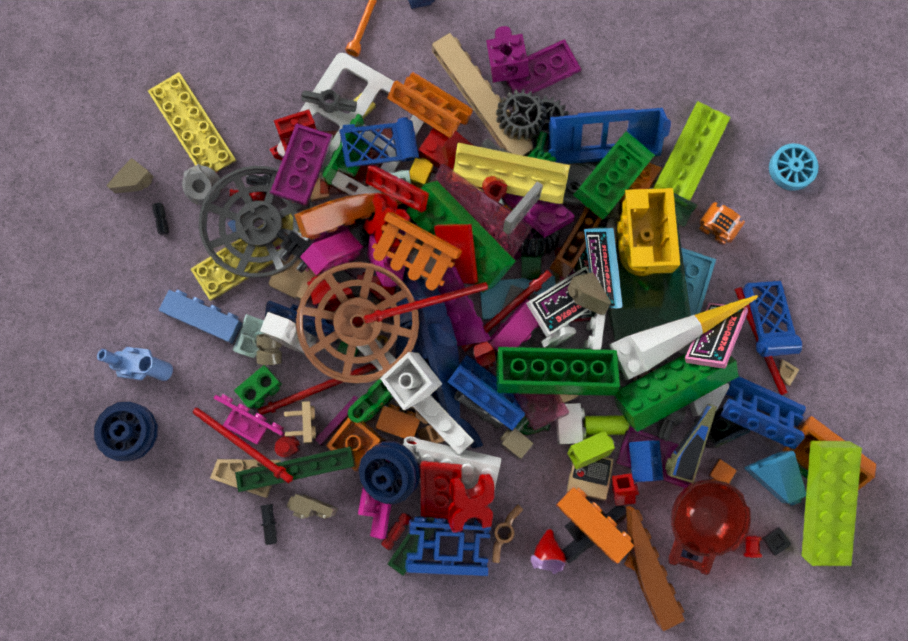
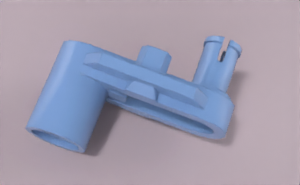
M126 347L123 351L115 353L101 349L97 354V359L108 363L109 367L115 370L117 377L143 380L146 376L166 381L173 373L172 365L153 357L149 349Z

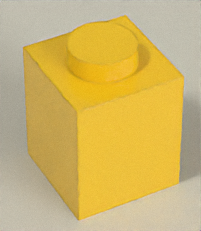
M415 158L409 172L412 185L422 188L424 184L428 183L433 172V164L429 160Z

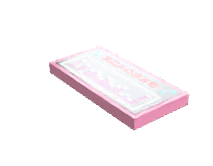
M709 303L706 311L724 306V304ZM747 307L741 308L693 340L685 357L686 363L725 369L748 313Z

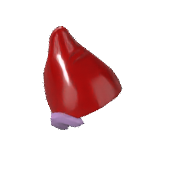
M548 529L536 545L534 555L531 556V563L534 569L548 570L556 574L561 572L565 566V555L555 540L553 530Z

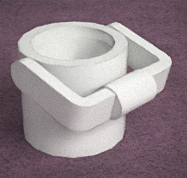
M566 324L547 336L541 343L544 348H554L572 337L576 330L570 327L569 324Z

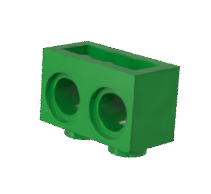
M263 365L234 391L248 408L258 409L265 403L264 399L269 395L274 396L279 392V387L282 383L266 365ZM270 377L271 385L264 387V379ZM251 390L256 391V397L253 400L248 399V393Z

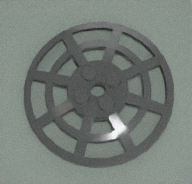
M249 166L232 171L214 184L202 203L199 213V231L203 245L218 265L235 275L247 278L271 277L284 272L299 261V259L294 258L283 266L280 256L285 249L281 248L279 251H276L273 244L278 238L276 234L280 229L287 234L294 231L302 237L301 233L298 232L299 227L294 214H297V210L304 206L283 198L281 199L288 205L286 208L278 211L272 205L274 196L270 194V190L278 172L277 168ZM252 174L272 175L269 186L256 185L247 188L241 177ZM234 181L238 192L229 198L224 207L212 204L218 193L226 185ZM253 192H267L264 201H252L249 194ZM242 197L245 206L238 213L230 211L232 205ZM311 199L307 206L308 209L313 207ZM209 211L220 215L219 233L221 238L209 241L207 234V216ZM292 213L293 230L282 228V218ZM226 218L235 221L236 232L226 235ZM257 220L264 221V225L261 228H255L254 223ZM302 237L303 239L311 243L312 240L306 237ZM241 238L247 243L244 254L236 250L230 242ZM225 245L233 255L241 259L237 268L235 269L225 263L215 253L213 248ZM266 246L270 254L264 257H252L255 247ZM272 260L276 267V270L264 273L244 272L249 262L263 263Z

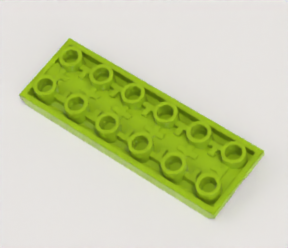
M697 101L653 189L673 188L674 200L687 206L731 117Z

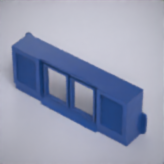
M663 108L624 109L550 117L548 152L551 153V157L553 156L557 159L555 162L562 164L601 161L614 146V144H607L609 122L628 121L627 132L648 148L655 156H661L664 137H667L670 132L671 120L667 119ZM602 123L600 145L581 146L583 125Z

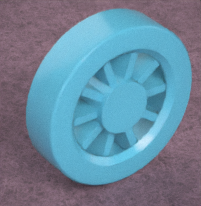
M796 143L782 146L774 153L769 162V172L773 181L781 188L790 191L801 190L808 186L816 178L819 169L815 154L806 146ZM778 166L784 167V169L778 170ZM786 172L787 175L784 178L781 174ZM790 176H792V182L788 181Z

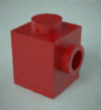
M632 473L612 476V492L616 506L636 504V495H639L637 483L633 481Z

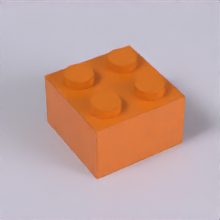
M348 418L326 446L331 451L350 446L353 447L356 467H352V469L356 472L359 471L361 458L366 452L372 449L373 446L386 440L365 422L355 423Z

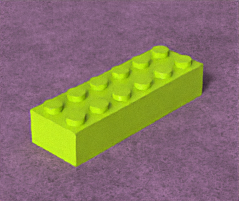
M810 441L801 556L812 566H852L862 448L850 441Z

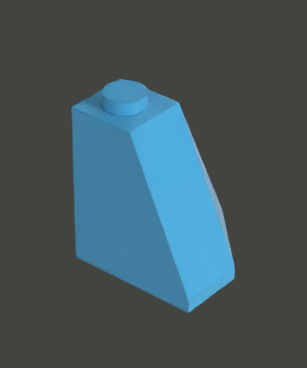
M794 451L777 452L744 467L753 478L781 503H787L792 506L802 502L801 498L806 496Z

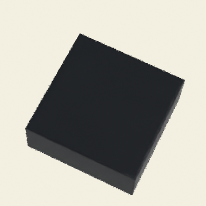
M780 527L775 528L762 537L771 553L775 556L792 545Z

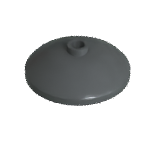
M587 162L567 164L570 165L563 202L571 205H583L573 194L596 167Z

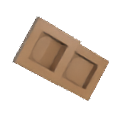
M431 425L417 430L420 440L438 444L445 441Z

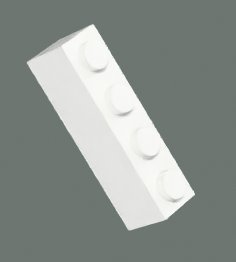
M268 312L260 332L289 349L305 354L300 346L296 324L289 319ZM303 329L308 346L311 347L316 344V338Z

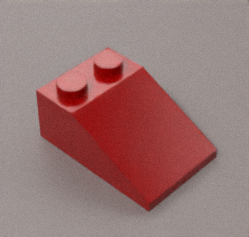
M433 128L418 151L420 158L429 160L434 167L453 178L457 144L474 145L457 131L449 138Z

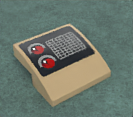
M604 457L576 470L572 463L567 492L572 487L575 489L579 487L586 493L587 497L605 501L614 459Z

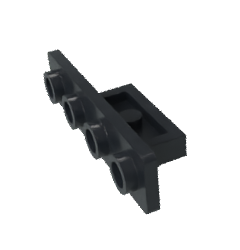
M623 505L615 506L606 514L603 510L600 512L605 518L609 516L616 524L626 518V508ZM572 521L564 526L574 539L562 550L567 563L576 560L579 555L594 545Z

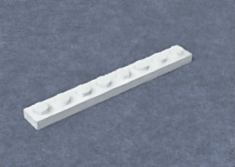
M375 339L376 343L381 349L383 345L377 339ZM368 344L356 346L365 356L373 354ZM388 351L384 354L389 364L396 361ZM377 359L370 361L379 371L383 369ZM431 395L413 405L422 417L459 455L474 442Z

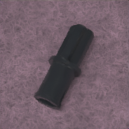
M273 504L260 506L263 522L261 526H263L265 544H276L275 524L277 522L274 519Z

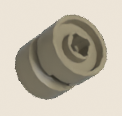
M265 334L256 335V346L259 348L256 352V363L262 365L282 363V351L279 350L282 344Z

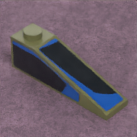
M708 404L672 453L671 459H667L665 470H667L666 473L669 476L694 483L717 406Z

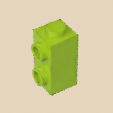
M603 431L571 445L567 454L576 470L609 456L615 448L614 441Z

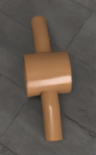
M519 504L507 515L504 522H500L494 527L493 532L496 538L492 553V562L500 563L503 543H508L514 538L515 533L511 525L514 519L523 511ZM508 526L510 529L508 537L501 539L498 529Z

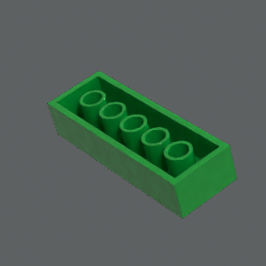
M438 181L424 184L421 189L429 193L426 211L419 212L409 206L406 210L407 214L420 228L435 235V225L472 224L478 282L475 285L486 282L488 290L495 287L516 261Z
M498 347L496 355L497 392L615 396L620 388L617 350Z
M686 353L619 389L614 396L616 406L635 431L639 432L739 377L736 360L730 356L724 369L686 363Z

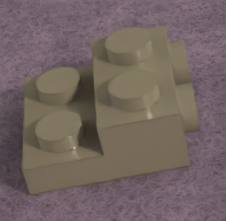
M302 493L295 494L294 497L291 496L287 504V508L294 511L293 515L301 519L314 516V514L326 519L335 516L338 509L335 506Z

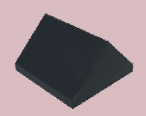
M722 407L715 412L705 446L706 448H717L750 433V429L721 416L724 410Z

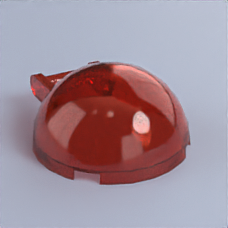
M715 479L700 480L684 488L676 497L671 510V528L675 541L669 555V564L683 565L699 570L701 574L708 575L716 556H722L731 550L735 552L745 541L751 524V510L743 498L745 497L743 493L735 486ZM685 549L694 555L703 556L702 563L681 557L682 550Z

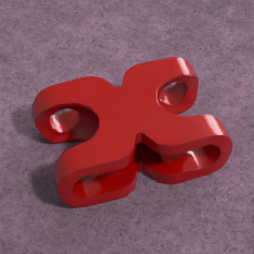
M375 193L372 201L375 206L373 220L366 218L363 226L368 234L375 235L377 244L384 233L381 229L382 226H387L389 223L384 220L388 212H393L407 221L410 220V216L405 210L397 209V202L392 197L381 193ZM395 238L389 251H397L400 245L398 238Z
M481 474L478 483L470 489H465L464 484L460 481V477L450 479L449 494L453 499V503L448 507V524L453 533L461 532L464 523L473 517H477L482 528L491 527L493 512L488 507V504L494 499L495 487L490 474Z

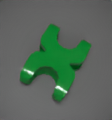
M378 379L368 389V392L362 395L348 409V417L351 421L355 423L370 421L382 410L384 405L394 398L381 379Z

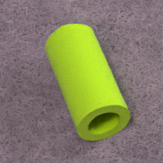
M624 415L585 416L583 419L586 436L596 435L603 431L607 435H625V431L629 430V422L625 419Z

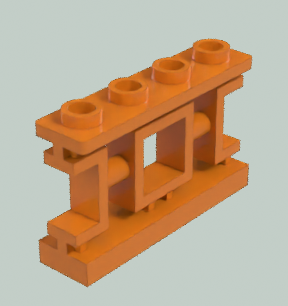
M414 72L409 77H406L404 85L399 81L393 82L387 97L393 103L449 138L457 131L460 123L463 125L468 123L473 113L471 107Z

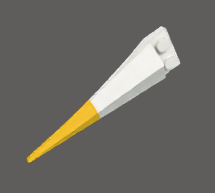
M755 295L638 332L609 345L612 350H617L618 364L625 379L629 380L648 371L757 299L758 296Z

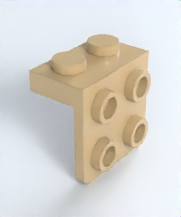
M291 254L286 262L281 259L283 266L293 260L295 256ZM299 260L284 272L272 276L269 286L301 301L303 294L308 288L307 282L320 274L316 275L311 269L308 272L304 270L303 273H300L296 270L301 262Z

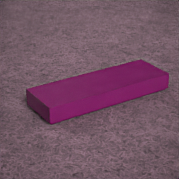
M354 396L315 438V441L323 445L348 418V409L359 398Z

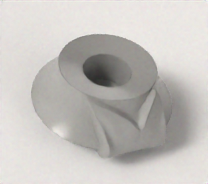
M197 164L184 171L182 187L186 197L191 202L202 205L207 193L220 178L211 168ZM220 192L214 198L213 202L219 197Z

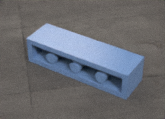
M178 289L176 292L168 290L159 308L160 312L233 344L243 324L238 320V316L229 312L225 315L221 313L222 309L214 305L207 307L203 305L204 301L196 297L191 300L186 297V293Z

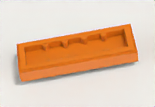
M648 163L628 190L650 189L661 173L662 168ZM625 194L619 200L621 203L625 200Z

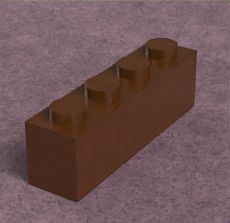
M587 206L580 214L549 269L563 278H566L573 270L586 247L584 229L597 228L601 221V218Z

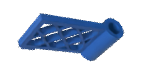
M408 117L399 118L396 123L362 127L348 124L343 125V129L339 130L346 168L397 161L408 162L415 160V158H420L413 121L409 120ZM383 129H391L392 138L390 140L380 134ZM365 131H370L376 135L372 142H369L362 136ZM352 133L358 139L352 145L346 140L345 134ZM377 138H380L387 144L382 151L373 145ZM359 139L369 146L364 153L355 147ZM388 146L395 150L396 157H389L384 153ZM370 148L380 154L377 159H371L366 155ZM351 150H354L361 156L359 161L350 162L349 153Z
M782 282L747 283L743 288L745 299L755 296L752 288H757L762 292L760 298L757 297V299L749 303L759 339L756 343V351L762 357L799 354L802 350V340L795 334ZM770 287H776L778 293L776 297L768 291ZM765 295L773 301L771 306L762 301ZM775 304L782 308L781 315L773 309ZM759 305L767 310L764 316L758 312L757 307ZM770 313L778 319L775 324L767 319ZM780 322L786 325L788 331L784 332L778 327ZM763 323L772 328L770 333H764Z

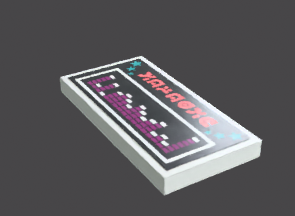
M587 267L582 268L526 303L546 337L589 310L576 304L567 289L574 276L590 273Z

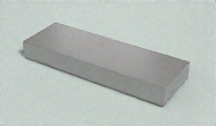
M536 182L508 215L504 222L503 232L509 235L539 200L543 189L541 183Z

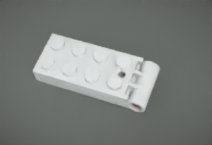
M411 436L404 439L403 445L415 455L419 465H421L422 461L462 464V483L465 489L473 488L478 483L481 474H490L494 481V487L496 486L501 458L468 450L463 451L459 455L451 446L420 440Z

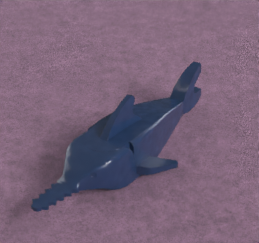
M405 266L403 283L410 290L415 301L441 294L438 288L429 290L426 287V280L422 277L417 280H411L408 277L410 268ZM407 298L398 301L396 305L401 306L409 302ZM442 302L417 309L419 316L418 337L411 352L419 353L442 383L431 396L474 440L470 445L473 449L484 446L476 430L467 421L460 418V402L454 398L458 390L448 383V380L459 366L457 340L450 317L447 315L445 303ZM411 311L400 314V327L412 330ZM397 336L395 359L402 354L407 346L408 337Z

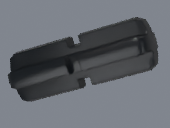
M154 203L152 209L154 218H156L157 232L160 235L168 234L169 229L165 219L164 206L162 203Z

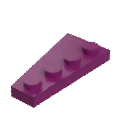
M455 267L447 268L442 278L445 283L443 286L438 285L441 294L465 288ZM468 296L444 302L447 315L450 317L457 346L490 340L488 333H485L482 326L483 322L477 316L473 308L474 304L471 299L469 300Z

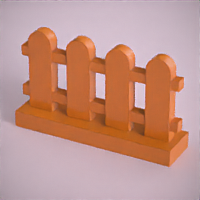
M388 212L384 220L389 223L387 226H382L381 229L384 233L378 244L374 243L372 246L375 249L373 252L374 259L382 261L386 256L392 258L390 265L395 271L401 270L403 266L410 268L408 277L411 280H417L421 275L428 278L426 287L429 290L436 289L438 285L443 286L445 281L442 278L448 266L453 267L455 263L452 262V259L459 258L462 250L395 213ZM400 229L406 232L405 236L399 233ZM395 238H398L402 241L396 253H393L389 250ZM417 239L423 241V245L417 243ZM414 247L419 252L414 262L411 263L407 261V258ZM435 248L441 251L440 255L434 252ZM430 257L437 260L431 273L424 270Z

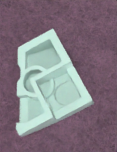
M246 314L233 347L234 352L252 358L256 356V352L259 350L256 346V335L264 334L260 332L264 320Z

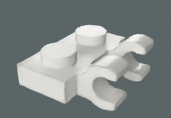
M596 313L591 318V321L587 322L586 330H593L592 336H589L588 340L584 341V349L601 350L605 314L600 315Z

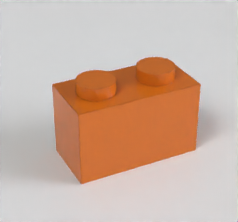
M389 404L388 407L383 406L375 427L376 429L403 439L410 436L415 437L421 422L416 418V413L407 411V413L400 412V407Z

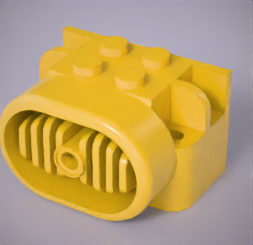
M673 188L625 190V200L622 204L623 212L620 215V222L617 223L618 249L621 264L628 272L637 276H647L653 273H673L680 266Z

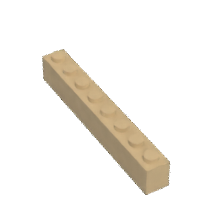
M449 33L432 44V53L500 148H504L512 154L528 157L533 151L532 141L529 138L526 140L524 136H521V139L518 140L516 135L511 139L510 132L505 135L504 129L499 128L500 123L496 122L498 117L496 116V110L501 99L497 94L493 93L490 83L482 78L480 69L472 64L469 54L462 50L459 40ZM509 110L506 111L507 117L511 116V112Z

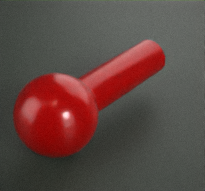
M230 189L229 197H232L238 190ZM264 192L249 194L252 201H264L266 197Z

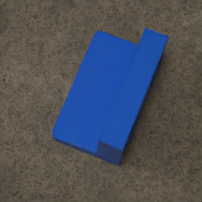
M660 440L630 442L629 450L633 481L664 480Z

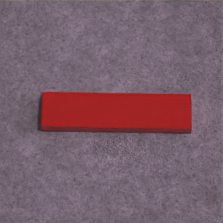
M373 164L368 165L366 184L419 212L426 211L428 192Z

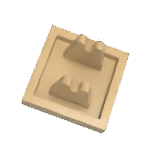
M310 401L302 402V411L284 412V417L303 416V431L285 432V437L303 436L304 444H312V439L316 438L315 426H311V420L315 419L314 406H310Z

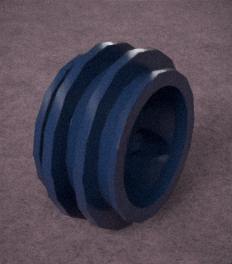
M117 402L108 406L99 415L94 426V440L98 449L106 457L116 461H135L145 456L153 448L158 437V424L154 414L145 406L133 402ZM132 413L134 417L129 421L127 416ZM139 424L141 425L140 432L137 430V426ZM123 426H124V427H125V431L122 432V435H121L120 431H122V430L124 429V428H123ZM136 438L138 441L133 446L132 440ZM119 442L123 443L122 449H119L117 447V444Z
M384 441L373 446L361 458L359 466L360 481L365 491L375 500L384 504H397L405 501L418 487L420 465L415 455L406 446L397 442ZM399 479L402 480V485L399 484Z

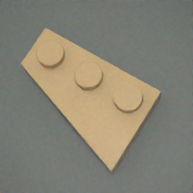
M217 459L210 478L237 488L235 472L263 465L257 460ZM271 460L273 463L281 462V460ZM272 485L248 490V492L267 498Z

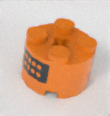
M714 202L700 220L699 224L701 226L699 230L707 235L712 233L716 236L715 240L722 245H725L726 242L732 243L745 224V221L741 222L739 220L741 216L725 205H722L721 208L717 207V203Z

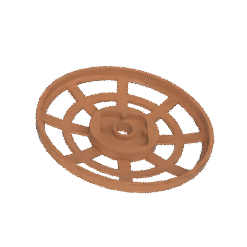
M351 262L334 266L315 278L301 298L296 318L297 336L300 346L310 362L322 373L333 379L348 383H368L378 380L401 358L413 350L418 337V310L411 311L412 330L400 327V314L394 316V325L374 321L367 324L364 322L362 326L355 327L352 324V320L356 316L363 318L364 315L372 314L378 309L383 311L390 306L391 308L397 307L396 303L404 298H407L409 303L415 302L403 281L394 273L381 266L364 262ZM349 268L366 269L363 280H349L338 284L332 275ZM374 271L389 277L401 288V291L391 296L383 287L371 282ZM325 279L331 289L322 298L318 308L305 307L312 291ZM350 286H362L360 296L350 299L347 298L342 289ZM372 288L378 291L386 299L375 305L367 299L369 289ZM336 294L341 302L336 312L324 310L328 300ZM303 315L315 317L316 332L320 341L311 347L308 346L304 335ZM322 318L334 320L335 331L326 337L322 330ZM380 331L392 333L387 343L380 349L375 341ZM398 335L408 337V344L396 361L389 364L384 354L393 346ZM338 338L347 343L346 355L334 349L330 343ZM368 344L373 352L371 355L354 357L356 346ZM325 348L334 357L345 361L343 372L339 373L325 366L314 354ZM377 359L383 368L378 372L368 375H350L353 363H366Z

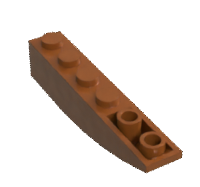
M628 506L626 507L627 532L633 539L631 543L634 547L630 550L635 573L656 624L662 631H665L685 621L682 615L684 609L681 603L676 601L674 597L676 591L673 585L668 583L666 579L668 573L657 559L660 556L655 546L652 547L649 541L651 539L647 528H643L641 513L638 509L635 510L633 507Z

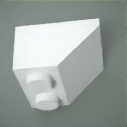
M408 352L380 378L403 410L429 397L442 385L421 355L413 352Z

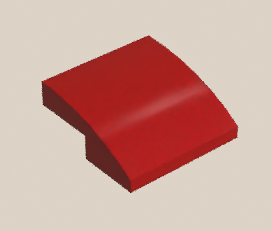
M309 109L273 120L284 151H286L296 123L316 129Z

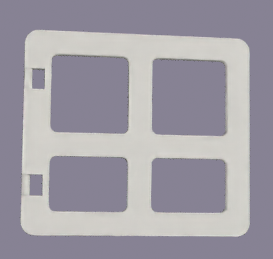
M339 53L313 92L321 93V91L327 89L331 90L341 73L347 70L368 82L357 100L356 111L346 114L338 109L337 112L327 113L322 108H319L317 104L306 102L300 112L309 109L312 117L315 114H319L339 125L340 129H343L342 126L350 124L357 114L362 115L363 118V115L380 91L389 94L395 81L351 56ZM413 115L410 120L413 121L416 136L424 121ZM339 130L331 141L318 178L324 180L322 177L323 169L325 166H328L333 152L340 145ZM365 131L362 135L369 142H372L376 137L370 131ZM377 138L373 145L381 150L387 145L380 138ZM280 141L277 151L283 157L285 151ZM388 146L384 152L389 157H396L395 150ZM401 161L383 163L381 169L387 172H394ZM339 171L331 182L332 186L351 196L364 193H382L372 186L366 187ZM349 183L358 187L356 192L346 188Z

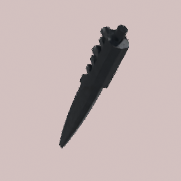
M280 229L276 236L283 240L280 247L285 249L280 258L286 262L292 254L301 261L296 270L303 273L308 265L300 256L312 244L294 231L287 234ZM346 269L332 274L339 283L358 280ZM362 286L348 287L352 290L355 297L360 296ZM369 290L367 299L375 305L379 304L381 301Z

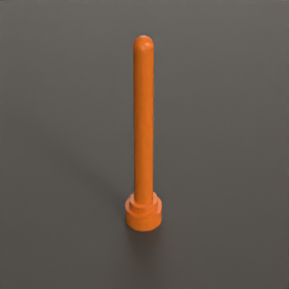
M377 0L368 1L354 39L346 46L345 51L347 54L355 57L359 56L361 51L360 41Z

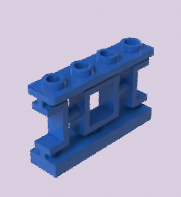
M469 355L465 356L448 380L449 384L511 430L516 427L525 415L523 410L529 402L528 399L520 393H498L496 375L482 367Z
M740 376L728 382L729 389L726 394L733 397L734 400L729 398L724 404V410L721 413L723 418L791 449L797 448L803 441L804 434L802 431L794 428V425L798 426L803 420L802 415L806 411V406ZM757 408L766 413H769L770 417L761 412H758Z
M415 516L414 519H409V534L418 535L417 553H407L405 569L408 573L488 576V558L486 556H479L480 538H490L489 531H491V527L482 528L477 519L474 520V523L465 522L463 529L482 530V532L474 531L473 542H464V532L453 533L448 521L444 518H434V521L426 520V517ZM416 527L443 528V530L435 529L433 541L424 540V530ZM440 536L458 537L457 555L439 554ZM423 548L433 549V559L438 561L417 560H422ZM463 550L473 551L472 560L480 563H460L463 559Z

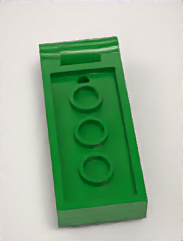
M625 131L573 195L603 220L655 154L629 132Z

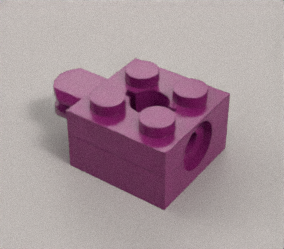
M507 26L497 28L495 30V39L486 40L493 83L528 77V59L523 34L512 35L511 29Z

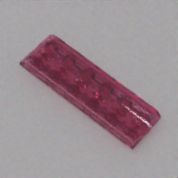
M441 164L432 182L438 181L514 258L521 244L531 231L532 226L522 219L509 235L503 232L505 219L512 211L501 203L490 199L484 191L450 167Z

